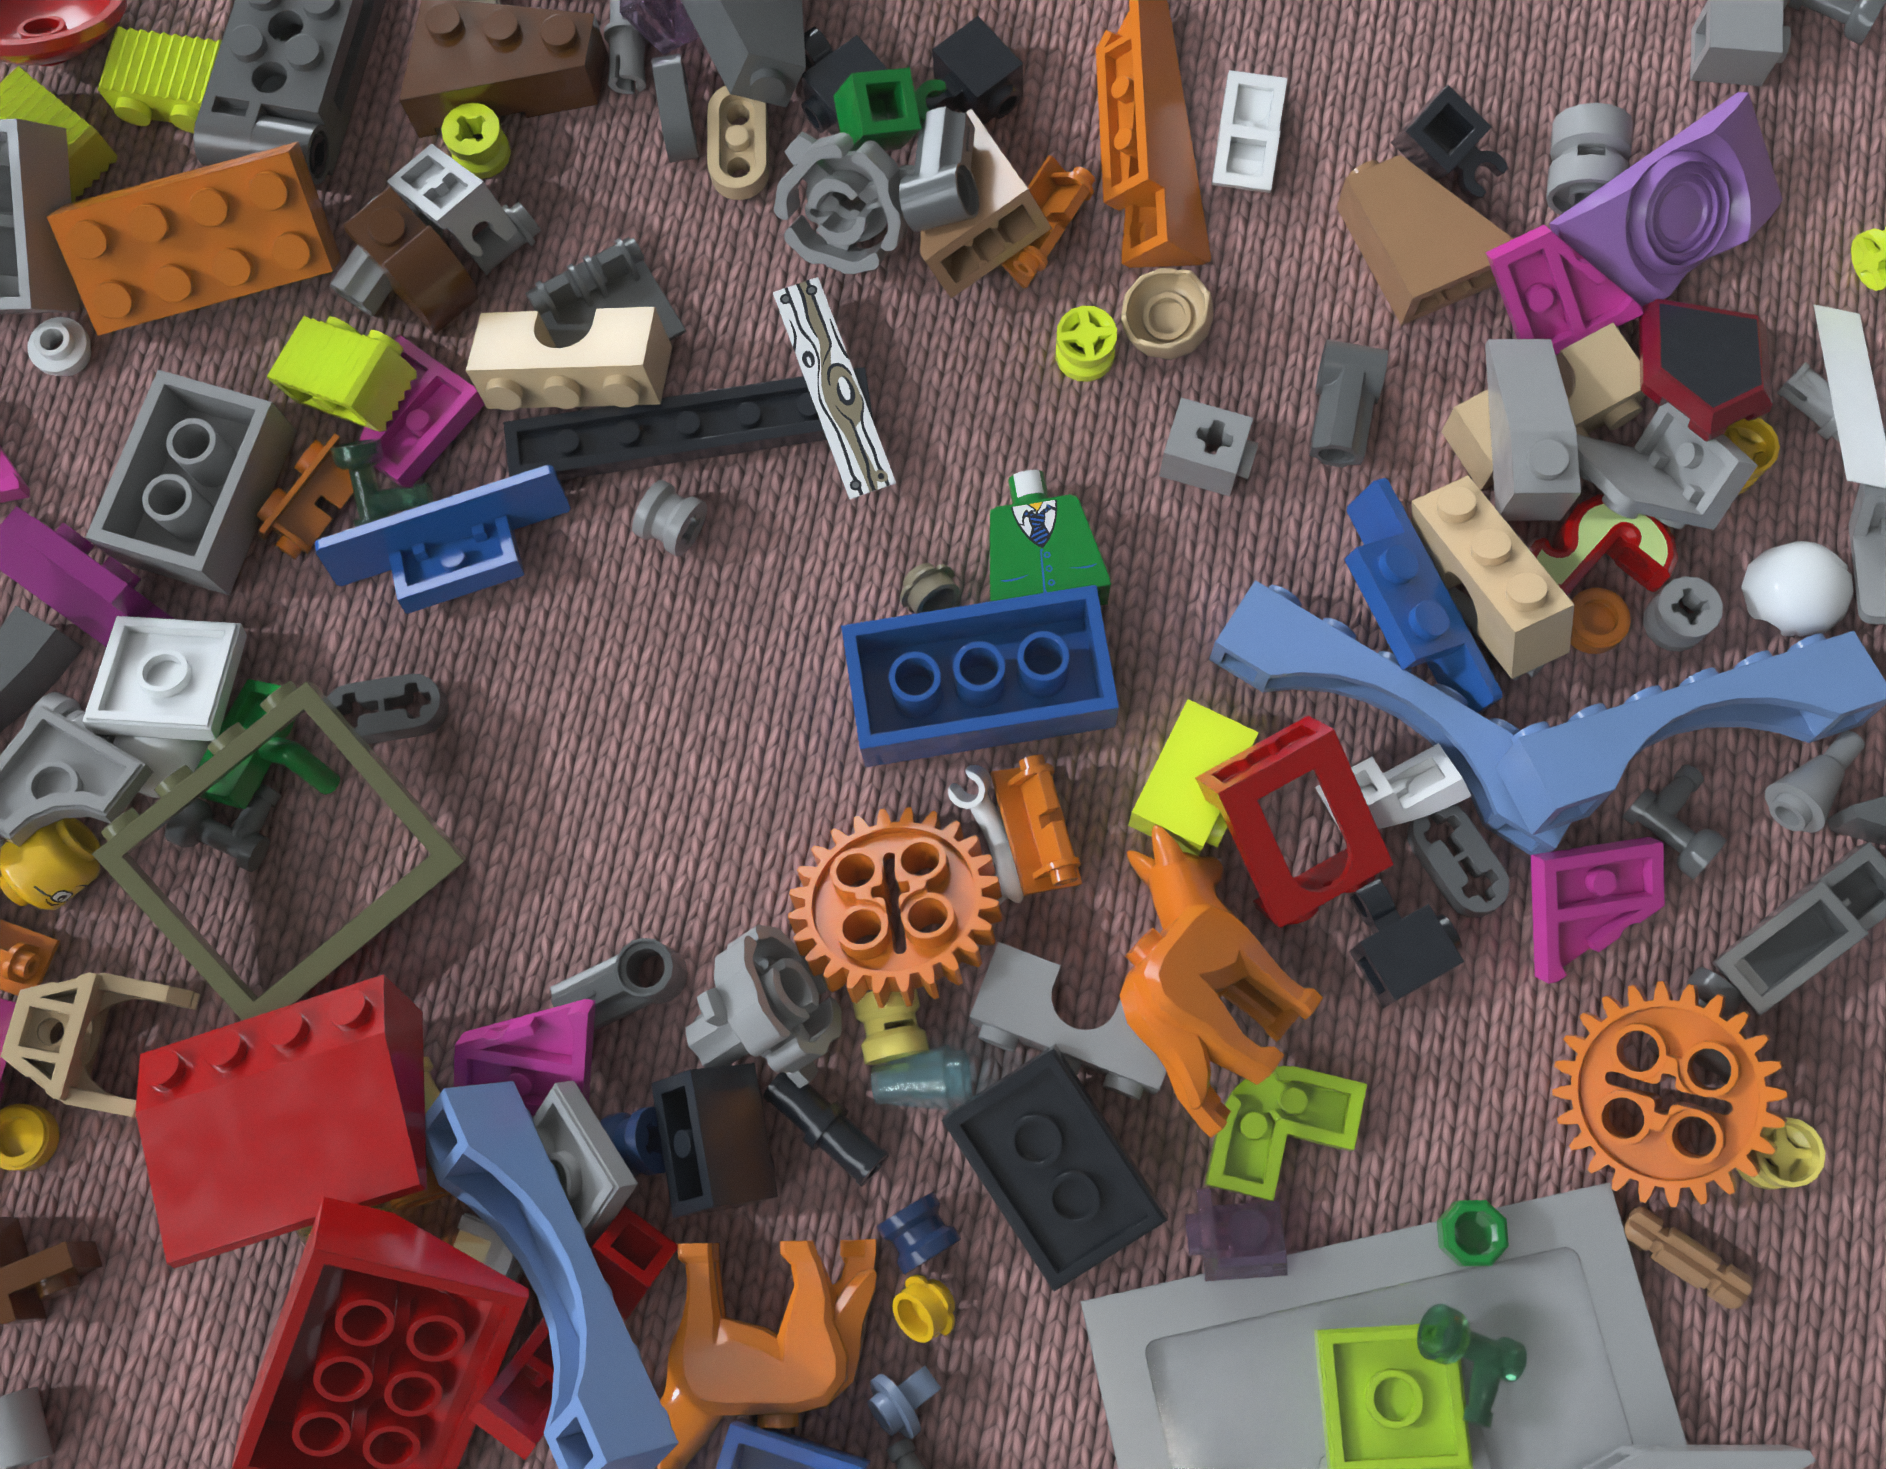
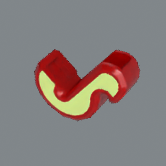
M1600 494L1575 507L1553 537L1552 547L1548 539L1541 538L1536 540L1529 548L1567 596L1605 553L1614 560L1620 569L1651 592H1656L1671 577L1678 562L1675 537L1666 524L1655 517L1639 514L1635 519L1621 516L1602 502L1604 495Z

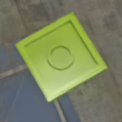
M1457 1322L1314 1329L1327 1469H1473Z

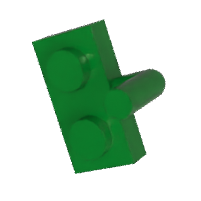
M247 679L222 722L219 735L238 722L246 730L263 717L266 712L260 704L281 685ZM294 720L207 790L200 798L246 809L254 793L260 787L263 777L272 762L285 765L323 795L330 794L336 790L340 783V776L298 742L285 739L293 728ZM208 748L195 770L214 756Z

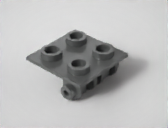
M628 237L624 240L617 238L614 240L615 245L591 258L589 255L582 257L583 262L576 266L572 263L566 266L568 270L544 283L541 281L536 282V287L525 293L534 310L539 312L557 348L568 347L582 340L589 333L593 325L596 309L655 307L669 341L686 332L680 319L645 264L644 255L633 237L631 239Z

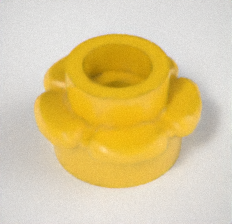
M912 1275L905 1281L906 1288L895 1296L892 1305L895 1319L900 1328L907 1336L920 1343H926L932 1338L938 1337L940 1333L947 1336L955 1326L953 1314L955 1301L950 1290L941 1281L936 1279L927 1280L922 1275Z

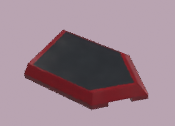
M1656 299L1642 306L1644 314L1639 316L1640 390L1659 406L1669 402L1690 419L1687 427L1706 442L1724 434L1727 427L1742 419L1752 421L1770 412L1773 400L1767 327L1758 315L1664 299Z

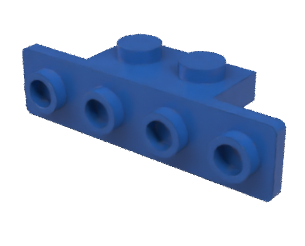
M545 465L315 541V550L317 556L338 586L348 585L391 570L397 601L404 612L409 614L524 576L514 530L567 513L571 507L552 465Z
M1387 478L1373 481L1347 506V513L1364 545L1356 547L1344 560L1401 669L1406 670L1427 663L1438 684L1448 686L1460 693L1467 700V707L1481 714L1502 699L1503 693Z

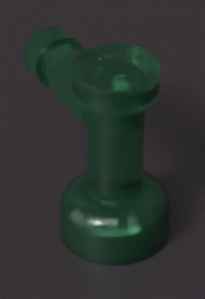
M381 439L360 440L330 447L334 464L342 470H349L359 517L353 519L355 527L389 517L391 513L402 512L433 502V494L428 482L415 484L414 487H395L379 490L374 466L380 463L383 458Z
M1436 1304L1429 1308L1419 1324L1417 1345L1420 1354L1425 1359L1442 1365L1455 1363L1461 1357L1474 1362L1469 1386V1406L1465 1405L1462 1420L1476 1426L1491 1428L1494 1416L1491 1410L1499 1391L1500 1381L1512 1383L1521 1377L1527 1364L1525 1346L1521 1342L1509 1337H1501L1495 1340L1470 1330V1325L1465 1315L1461 1311L1445 1304Z

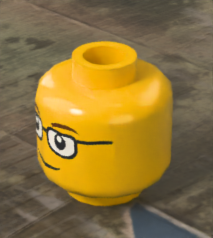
M63 818L38 829L19 847L8 841L0 848V871L2 874L0 876V888L17 905L27 906L31 904L39 909L56 910L98 877L100 863L92 853L101 847L100 843L89 828L76 818Z

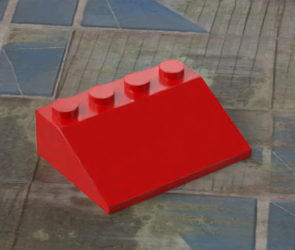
M384 974L140 1054L135 1113L166 1263L175 1269L312 1226L324 1196L372 1207L427 1189L423 1011Z
M324 1196L245 1407L231 1469H457L476 1425L468 1417L495 1380L527 1303L529 1289L395 1213Z

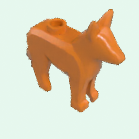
M1155 825L1152 829V845L1155 859L1132 850L1127 851L1126 854L1135 872L1150 888L1154 907L1163 930L1159 933L1154 928H1151L1126 954L1125 957L1134 966L1125 978L1119 997L1127 1024L1160 1059L1166 1068L1177 1099L1198 1126L1212 1138L1223 1130L1231 1111L1221 1102V1098L1209 1084L1211 1077L1210 1061L1258 1085L1273 1073L1284 1057V1054L1275 1046L1260 1047L1246 1037L1222 1002L1221 997L1223 996L1248 1014L1275 1042L1282 1038L1299 1016L1304 1020L1310 1017L1323 997L1314 988H1303L1292 980L1278 966L1247 926L1223 904L1215 890L1221 881L1224 871L1221 862L1215 857L1197 856L1188 852H1182L1178 843L1163 827Z
M877 1239L840 1240V1255L844 1261L842 1278L833 1285L815 1240L779 1241L780 1255L792 1268L794 1288L778 1333L768 1327L727 1317L721 1275L720 1243L678 1244V1259L685 1264L686 1301L679 1329L673 1336L668 1353L666 1387L659 1401L669 1415L671 1427L679 1443L657 1465L658 1469H686L687 1465L706 1444L726 1415H757V1426L760 1428L798 1427L799 1413L825 1409L854 1381L860 1359L864 1320L876 1289Z

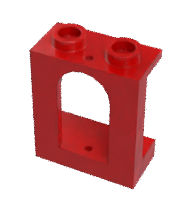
M1310 716L1302 718L1195 777L1205 800L1221 811L1260 895V897L1253 900L1256 909L1279 928L1287 924L1293 925L1307 921L1319 911V906L1342 893L1356 892V890L1373 882L1376 874L1394 865L1335 730ZM1314 770L1344 837L1347 848L1293 878L1258 800L1307 772Z

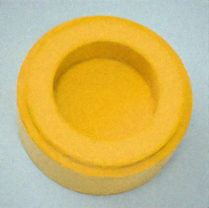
M13 1104L0 1110V1168L12 1171H31L44 1165L53 1156L59 1143L60 1134L58 1123L48 1110L29 1104Z

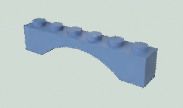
M1254 581L1216 639L1209 658L1210 661L1261 692L1283 690L1330 692L1366 702L1397 717L1427 739L1432 746L1440 744L1464 779L1484 828L1530 856L1532 854L1552 852L1556 849L1571 823L1532 836L1495 767L1513 745L1511 738L1520 731L1517 727L1499 718H1490L1488 720L1468 708L1467 700L1454 689L1442 684L1432 686L1411 674V668L1402 670L1393 653L1387 651L1376 653L1356 641L1355 633L1342 622L1333 618L1321 620L1301 608L1300 600L1290 591L1277 585L1266 587L1260 582Z
M1855 631L1826 639L1823 633H1817L1800 640L1791 646L1787 652L1772 656L1769 650L1755 653L1739 662L1729 671L1718 674L1715 668L1701 670L1685 679L1676 688L1663 691L1659 685L1651 686L1635 693L1624 704L1607 709L1604 703L1591 705L1574 714L1568 722L1551 728L1546 721L1532 724L1520 730L1511 738L1513 745L1495 767L1529 832L1533 836L1589 817L1616 789L1628 762L1645 748L1673 735L1704 728L1745 727L1780 733L1811 743L1862 726L1886 705V681Z
M514 1081L444 1088L425 1114L426 1156L439 1186L468 1205L497 1233L520 1263L538 1297L549 1330L554 1365L552 1403L544 1436L558 1469H655L679 1442L671 1427L669 1415L661 1405L644 1368L639 1349L633 1343L614 1302L612 1290L602 1276L586 1241L584 1229L576 1219L560 1184L558 1172L550 1162L534 1127L532 1115L525 1107Z

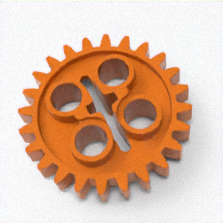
M906 807L899 822H891L884 808L879 810L877 825L868 827L860 816L854 817V834L848 837L842 831L834 828L830 832L835 847L829 850L814 845L811 848L817 867H798L797 872L803 887L790 889L789 895L795 910L788 913V919L796 934L793 936L799 954L806 956L805 960L813 976L823 974L827 987L832 993L847 983V990L851 1001L857 1004L868 990H873L878 1008L885 1007L891 992H900L906 1007L912 1006L915 989L924 987L926 992L933 999L939 998L937 980L946 977L952 983L960 986L963 983L959 965L962 962L975 967H980L983 964L979 948L976 944L984 946L995 944L996 939L991 924L1002 921L999 901H997L1002 897L999 879L994 876L996 873L991 855L982 854L979 838L974 835L964 839L961 824L957 820L941 831L938 813L935 811L927 815L920 824L915 822L912 807ZM890 858L895 859V877L901 893L898 901L907 946L906 951L902 954L896 953V935L890 918L892 915V902L885 873V862ZM925 868L934 869L932 872L925 874L923 876L914 875L919 870ZM870 879V881L862 886L850 887L859 880ZM943 924L936 931L930 933L919 932L927 925ZM866 935H878L869 943L855 944L856 941Z
M1667 981L1657 982L1654 1000L1651 1001L1647 1000L1644 992L1638 985L1628 986L1629 1006L1623 1007L1611 995L1604 996L1601 999L1607 1018L1602 1020L1589 1012L1582 1013L1579 1017L1590 1034L1587 1038L1573 1034L1565 1035L1563 1040L1578 1054L1575 1060H1558L1554 1064L1555 1068L1572 1076L1571 1084L1552 1089L1553 1096L1572 1100L1573 1109L1557 1118L1558 1124H1578L1582 1131L1569 1144L1570 1149L1578 1150L1591 1146L1596 1154L1590 1161L1587 1170L1592 1174L1609 1164L1615 1169L1611 1189L1616 1192L1631 1179L1639 1181V1200L1643 1203L1650 1200L1657 1187H1664L1670 1207H1677L1683 1196V1188L1690 1187L1701 1205L1707 1204L1710 1201L1709 1182L1713 1180L1729 1195L1737 1190V1185L1731 1170L1736 1167L1744 1174L1755 1178L1759 1174L1760 1169L1749 1154L1752 1149L1773 1155L1778 1148L1768 1137L1762 1134L1764 1127L1782 1128L1787 1123L1786 1118L1768 1110L1769 1102L1779 1101L1789 1096V1090L1768 1085L1766 1077L1784 1066L1783 1062L1779 1060L1761 1061L1757 1054L1771 1039L1769 1035H1757L1747 1039L1742 1031L1751 1015L1744 1011L1727 1020L1722 1016L1726 997L1721 994L1711 999L1705 1007L1698 1005V987L1694 984L1687 985L1680 1000H1673ZM1634 1031H1643L1651 1035L1659 1047V1058L1656 1064L1649 1070L1632 1066L1625 1057L1624 1042ZM1702 1049L1717 1050L1728 1059L1731 1066V1076L1728 1083L1719 1088L1708 1087L1696 1078L1693 1071V1061L1696 1054ZM1611 1071L1651 1084L1665 1081L1670 1074L1676 1077L1675 1086L1679 1091L1729 1102L1733 1109L1730 1114H1723L1697 1104L1679 1101L1673 1104L1668 1111L1661 1108L1662 1097L1660 1095L1613 1085L1608 1082L1607 1074ZM1617 1098H1628L1636 1102L1642 1109L1644 1125L1638 1134H1623L1612 1125L1609 1118V1109L1612 1102ZM1699 1117L1706 1120L1713 1127L1716 1134V1144L1712 1152L1695 1154L1688 1151L1681 1144L1678 1137V1127L1684 1118Z

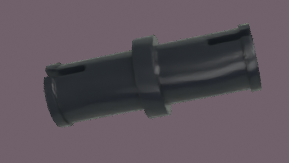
M780 1072L765 1090L763 1099L773 1104L805 1133L803 1142L812 1150L820 1147L855 1178L856 1183L861 1187L879 1171L889 1157V1153L885 1149H881L846 1118L849 1110L838 1101L831 1104L810 1084L799 1088L786 1073Z

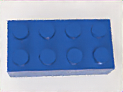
M1096 585L841 625L859 747L865 768L1115 728L1119 704Z

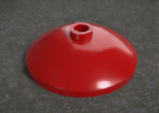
M0 0V61L27 66H55L62 64L68 59L89 50L110 34L126 12L127 0Z

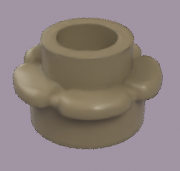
M923 563L913 568L903 581L904 588L900 594L902 606L907 607L910 612H915V614L951 608L959 596V587L952 580L954 576L952 568L946 564H940L935 568L931 563Z

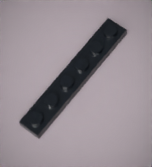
M865 367L853 369L873 420ZM804 376L664 397L661 399V404L605 406L503 422L509 477L545 465H552L559 480L827 440Z

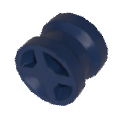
M655 1107L640 1108L632 1113V1115L629 1113L610 1114L600 1121L634 1178L640 1173L644 1175L665 1173Z
M934 1192L920 1198L877 1226L882 1238L893 1241L899 1252L897 1264L904 1275L962 1240L956 1229L945 1225L939 1215L940 1202Z

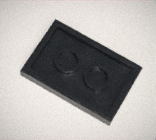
M1056 1044L948 1112L941 1120L1053 1291L1058 1290L1168 1221V1213Z

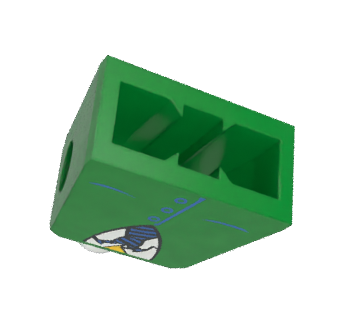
M1026 470L1009 477L1008 484L1012 504L998 506L990 510V602L1096 585L1100 606L1108 605L1111 587L1109 574L1079 498L1072 494L1049 498L1045 474L1040 470Z

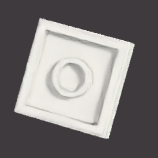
M117 616L82 723L87 730L94 734L200 741L215 740L219 736L247 638L242 624Z

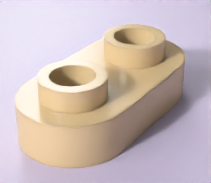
M725 85L712 95L708 103L707 164L714 188L726 198L732 200L752 198L760 193L767 184L769 178V118L765 102L732 95ZM737 118L748 119L743 125L731 124ZM744 169L749 171L745 176L731 177L737 170Z

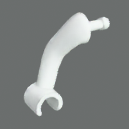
M970 765L965 771L967 776L978 785V794H968L960 785L952 783L948 788L949 798L956 806L971 810L984 834L996 873L994 876L998 877L1002 897L997 900L1001 905L1007 898L1013 902L1021 903L1024 896L1003 819L988 795L992 785L990 774L979 765Z

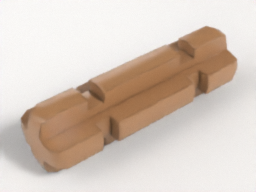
M1633 1207L1622 1221L1628 1244L1640 1252L1642 1249L1645 1251L1649 1250V1258L1695 1288L1702 1287L1704 1289L1706 1287L1707 1296L1725 1308L1739 1309L1744 1304L1753 1288L1754 1283L1751 1276L1731 1263L1729 1266L1722 1265L1720 1256L1676 1227H1663L1664 1220L1645 1207Z

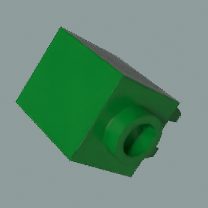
M910 67L851 73L833 96L840 132L849 134L853 139L854 146L849 151L856 152L864 142L869 140L878 143L884 151L902 149L921 130V125L926 120V112L930 111L926 105V98L939 97L946 90L945 82L937 79L928 80L914 91Z

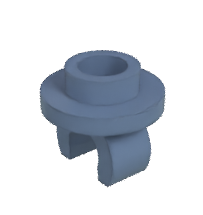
M926 1366L917 1370L898 1386L887 1376L878 1374L870 1381L873 1397L867 1403L875 1420L886 1433L893 1436L899 1431L906 1438L912 1439L921 1432L920 1422L914 1410L942 1388Z

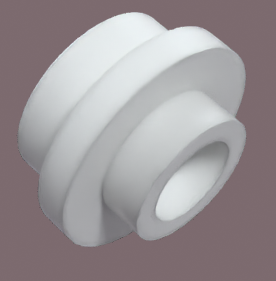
M66 317L51 318L41 323L32 332L28 341V355L33 364L44 373L55 376H71L79 373L88 364L91 357L90 338L85 329L76 321ZM63 340L62 344L57 349L52 350L55 344Z

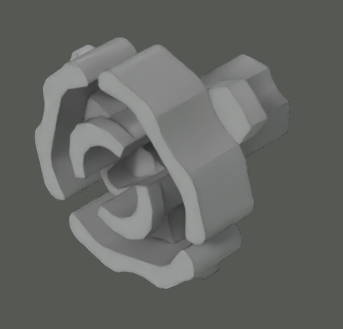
M802 131L785 150V154L793 164V167L781 178L777 185L774 212L782 220H788L800 207L798 188L800 181L804 179L808 183L806 189L808 202L805 205V214L810 221L819 225L816 229L819 234L812 229L806 218L801 215L786 229L784 233L786 243L805 261L812 264H826V267L841 271L844 274H856L876 269L888 253L898 246L908 232V224L900 205L899 185L903 177L914 174L915 165H902L898 167L895 160L875 141L869 140L864 142L855 152L849 151L854 146L852 137L845 132L817 140ZM888 224V232L882 242L872 248L863 249L857 247V242L870 240L882 232Z
M759 924L729 943L727 949L715 957L714 981L716 988L706 990L697 996L702 1014L695 1017L694 1022L685 1027L688 1047L696 1053L702 1066L705 1068L729 1066L748 1053L754 1057L760 1055L767 1059L772 1070L777 1073H786L801 1088L811 1082L818 1073V1069L813 1061L827 1053L829 1044L840 1037L842 1033V1011L837 1001L831 997L819 1004V995L828 990L823 974L817 976L811 974L805 960L806 956L799 954L796 944L780 929Z

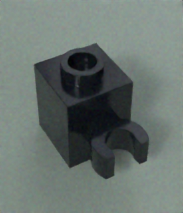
M979 16L932 49L934 79L944 81L946 90L939 97L926 98V105L929 110L946 106L951 111L955 112L959 108L962 113H966L972 108L981 123L985 125L994 117L1000 119L1008 115L1023 96V63Z
M814 26L804 33L805 69L807 71L801 76L805 101L802 102L801 106L805 116L819 133L827 130L830 135L840 133L833 96L851 73L888 69L858 35L833 51L825 36Z
M1449 85L1435 94L1390 142L1411 163L1435 181H1438L1454 170L1458 174L1457 182L1461 192L1472 200H1478L1486 193L1485 189L1476 182L1474 177L1478 166L1487 167L1497 177L1509 169L1501 155L1493 151H1480L1475 146L1492 126Z
M1379 878L1356 890V894L1350 897L1355 910L1365 924L1369 926L1373 935L1359 942L1349 952L1383 1008L1448 973L1464 962L1458 950L1462 949V942L1455 927L1445 915L1440 914L1436 916L1429 904L1401 918L1391 895Z

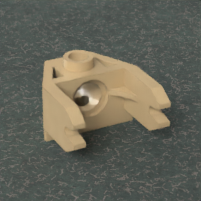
M90 972L81 974L75 979L59 983L50 982L22 989L17 998L0 1057L25 1077H30L45 1089L46 1094L51 1098L60 1100L66 1105L136 1118V1100L106 1092L90 1076L110 1007L130 1000H145L197 1010L201 994L107 973L95 974ZM64 1027V1034L58 1041V1033Z

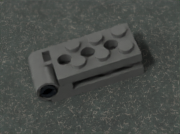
M235 0L195 122L193 141L195 154L202 165L209 166L299 142L314 184H321L327 175L333 176L386 0Z

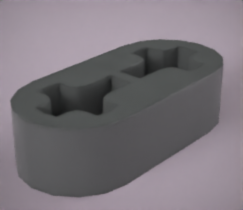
M680 53L651 58L661 127L669 162L699 158L691 99L682 55Z
M405 674L348 683L337 687L327 697L342 715L351 713L352 703L356 701L366 710L379 711L363 714L358 717V726L354 729L367 744L432 733L444 723L449 707L446 694L430 678L422 674ZM418 691L427 700L431 701L430 704L421 706L420 717L414 718L405 709L393 710V707L413 703V693Z
M1454 804L1431 815L1410 821L1407 828V841L1412 852L1448 904L1457 913L1466 917L1480 918L1492 913L1506 901L1510 888L1509 877L1505 868L1468 815L1459 806ZM1431 817L1437 825L1447 821L1452 826L1454 831L1447 837V840L1456 853L1455 857L1441 840L1431 844L1425 838L1424 834L1431 827L1428 818ZM1460 862L1463 863L1472 877L1479 878L1485 875L1489 879L1491 886L1484 892L1488 902H1485L1479 895L1468 898L1463 893L1462 887L1469 880L1459 865Z

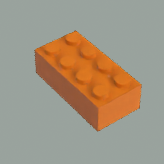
M299 142L65 204L47 216L97 336L333 272L341 259Z

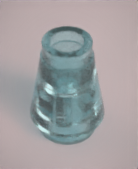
M948 1044L888 1061L885 1064L873 1065L872 1092L877 1105L889 1104L893 1106L952 1111L956 1108V1104H962L972 1097V1078L967 1052L965 1050L951 1051Z

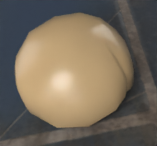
M1160 268L1141 275L1124 296L1121 321L1128 339L1139 351L1150 357L1173 360L1191 354L1207 338L1213 322L1211 292L1208 291L1197 275L1191 270Z

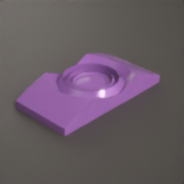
M1749 92L1736 93L1549 223L1551 230L1631 296L1641 307L1656 299H1665L1671 296L1685 275L1710 257L1749 241L1783 201Z

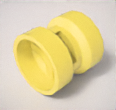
M917 989L914 992L913 1004L909 1007H906L900 992H891L884 1008H878L873 991L867 992L857 1004L853 1003L855 1017L864 1024L866 1038L861 1044L866 1065L899 1061L930 1051L926 1031L918 1027L915 1013L920 1007Z
M1786 1117L1787 1123L1785 1127H1764L1762 1134L1778 1147L1773 1155L1765 1154L1752 1149L1749 1154L1760 1169L1759 1174L1755 1178L1744 1174L1737 1168L1736 1170L1744 1180L1753 1186L1767 1190L1808 1185L1818 1178L1825 1163L1826 1152L1824 1145L1815 1129L1802 1120ZM1765 1158H1768L1769 1161L1775 1166L1769 1164Z

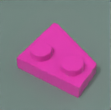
M1542 225L1485 252L1517 339H1551L1555 355L1559 354L1560 350L1611 323H1614L1617 327L1644 314L1641 305L1546 225Z
M399 334L394 340L404 349L400 356L416 370L417 379L410 381L411 389L404 391L405 399L398 401L399 410L392 411L393 420L386 422V430L378 432L364 427L356 450L373 467L408 491L485 404L473 385Z
M1643 837L1531 855L1535 977L1548 984L1560 981L1567 976L1563 969L1564 966L1590 948L1597 952L1602 951L1619 939L1622 932L1629 925L1643 922L1665 906L1664 847L1662 841L1651 837Z
M583 999L463 1032L455 1044L453 1087L514 1081L525 1107L532 1116H535L555 1083L575 1081L589 1104L595 1000Z

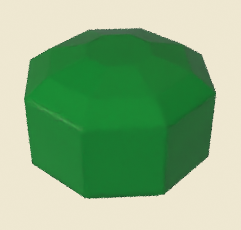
M1487 1200L1454 1201L1437 1220L1439 1248L1459 1267L1492 1266L1509 1247L1507 1219Z

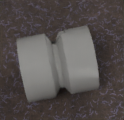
M1587 103L1567 108L1555 117L1551 132L1550 156L1552 163L1548 169L1546 200L1548 207L1557 214L1562 215L1629 168L1628 159L1632 150L1633 121L1632 116L1624 109L1611 104Z

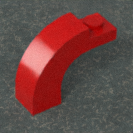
M626 1206L623 1207L591 1248L602 1276L612 1290L614 1302L624 1324L678 1249V1245ZM545 1318L541 1320L523 1346L478 1401L468 1417L524 1460L528 1458L544 1436L552 1403L554 1365L549 1330Z

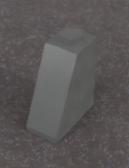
M681 0L729 93L787 107L806 68L802 0Z

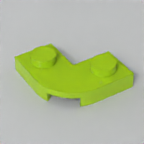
M1277 1066L1273 1073L1258 1085L1247 1079L1243 1080L1233 1089L1224 1102V1105L1231 1113L1228 1115L1227 1124L1223 1130L1215 1135L1205 1185L1270 1202L1274 1201L1287 1136L1349 1152L1354 1151L1367 1084L1295 1066Z

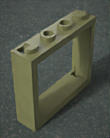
M288 681L275 690L260 704L266 712L263 717L246 730L238 722L224 731L207 746L214 755L194 772L187 765H184L168 776L154 789L161 799L141 815L134 808H131L117 817L100 832L107 842L92 853L98 862L241 1020L295 1003L467 858L313 682L306 681L297 688L292 681ZM306 711L429 851L430 855L268 990L257 997L129 853Z

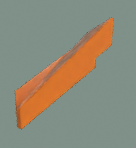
M1129 0L1130 10L1118 32L1114 33L1106 30L1096 47L1103 203L1118 211L1125 208L1121 255L1123 265L1129 268L1204 265L1211 261V253L1169 4L1167 0Z

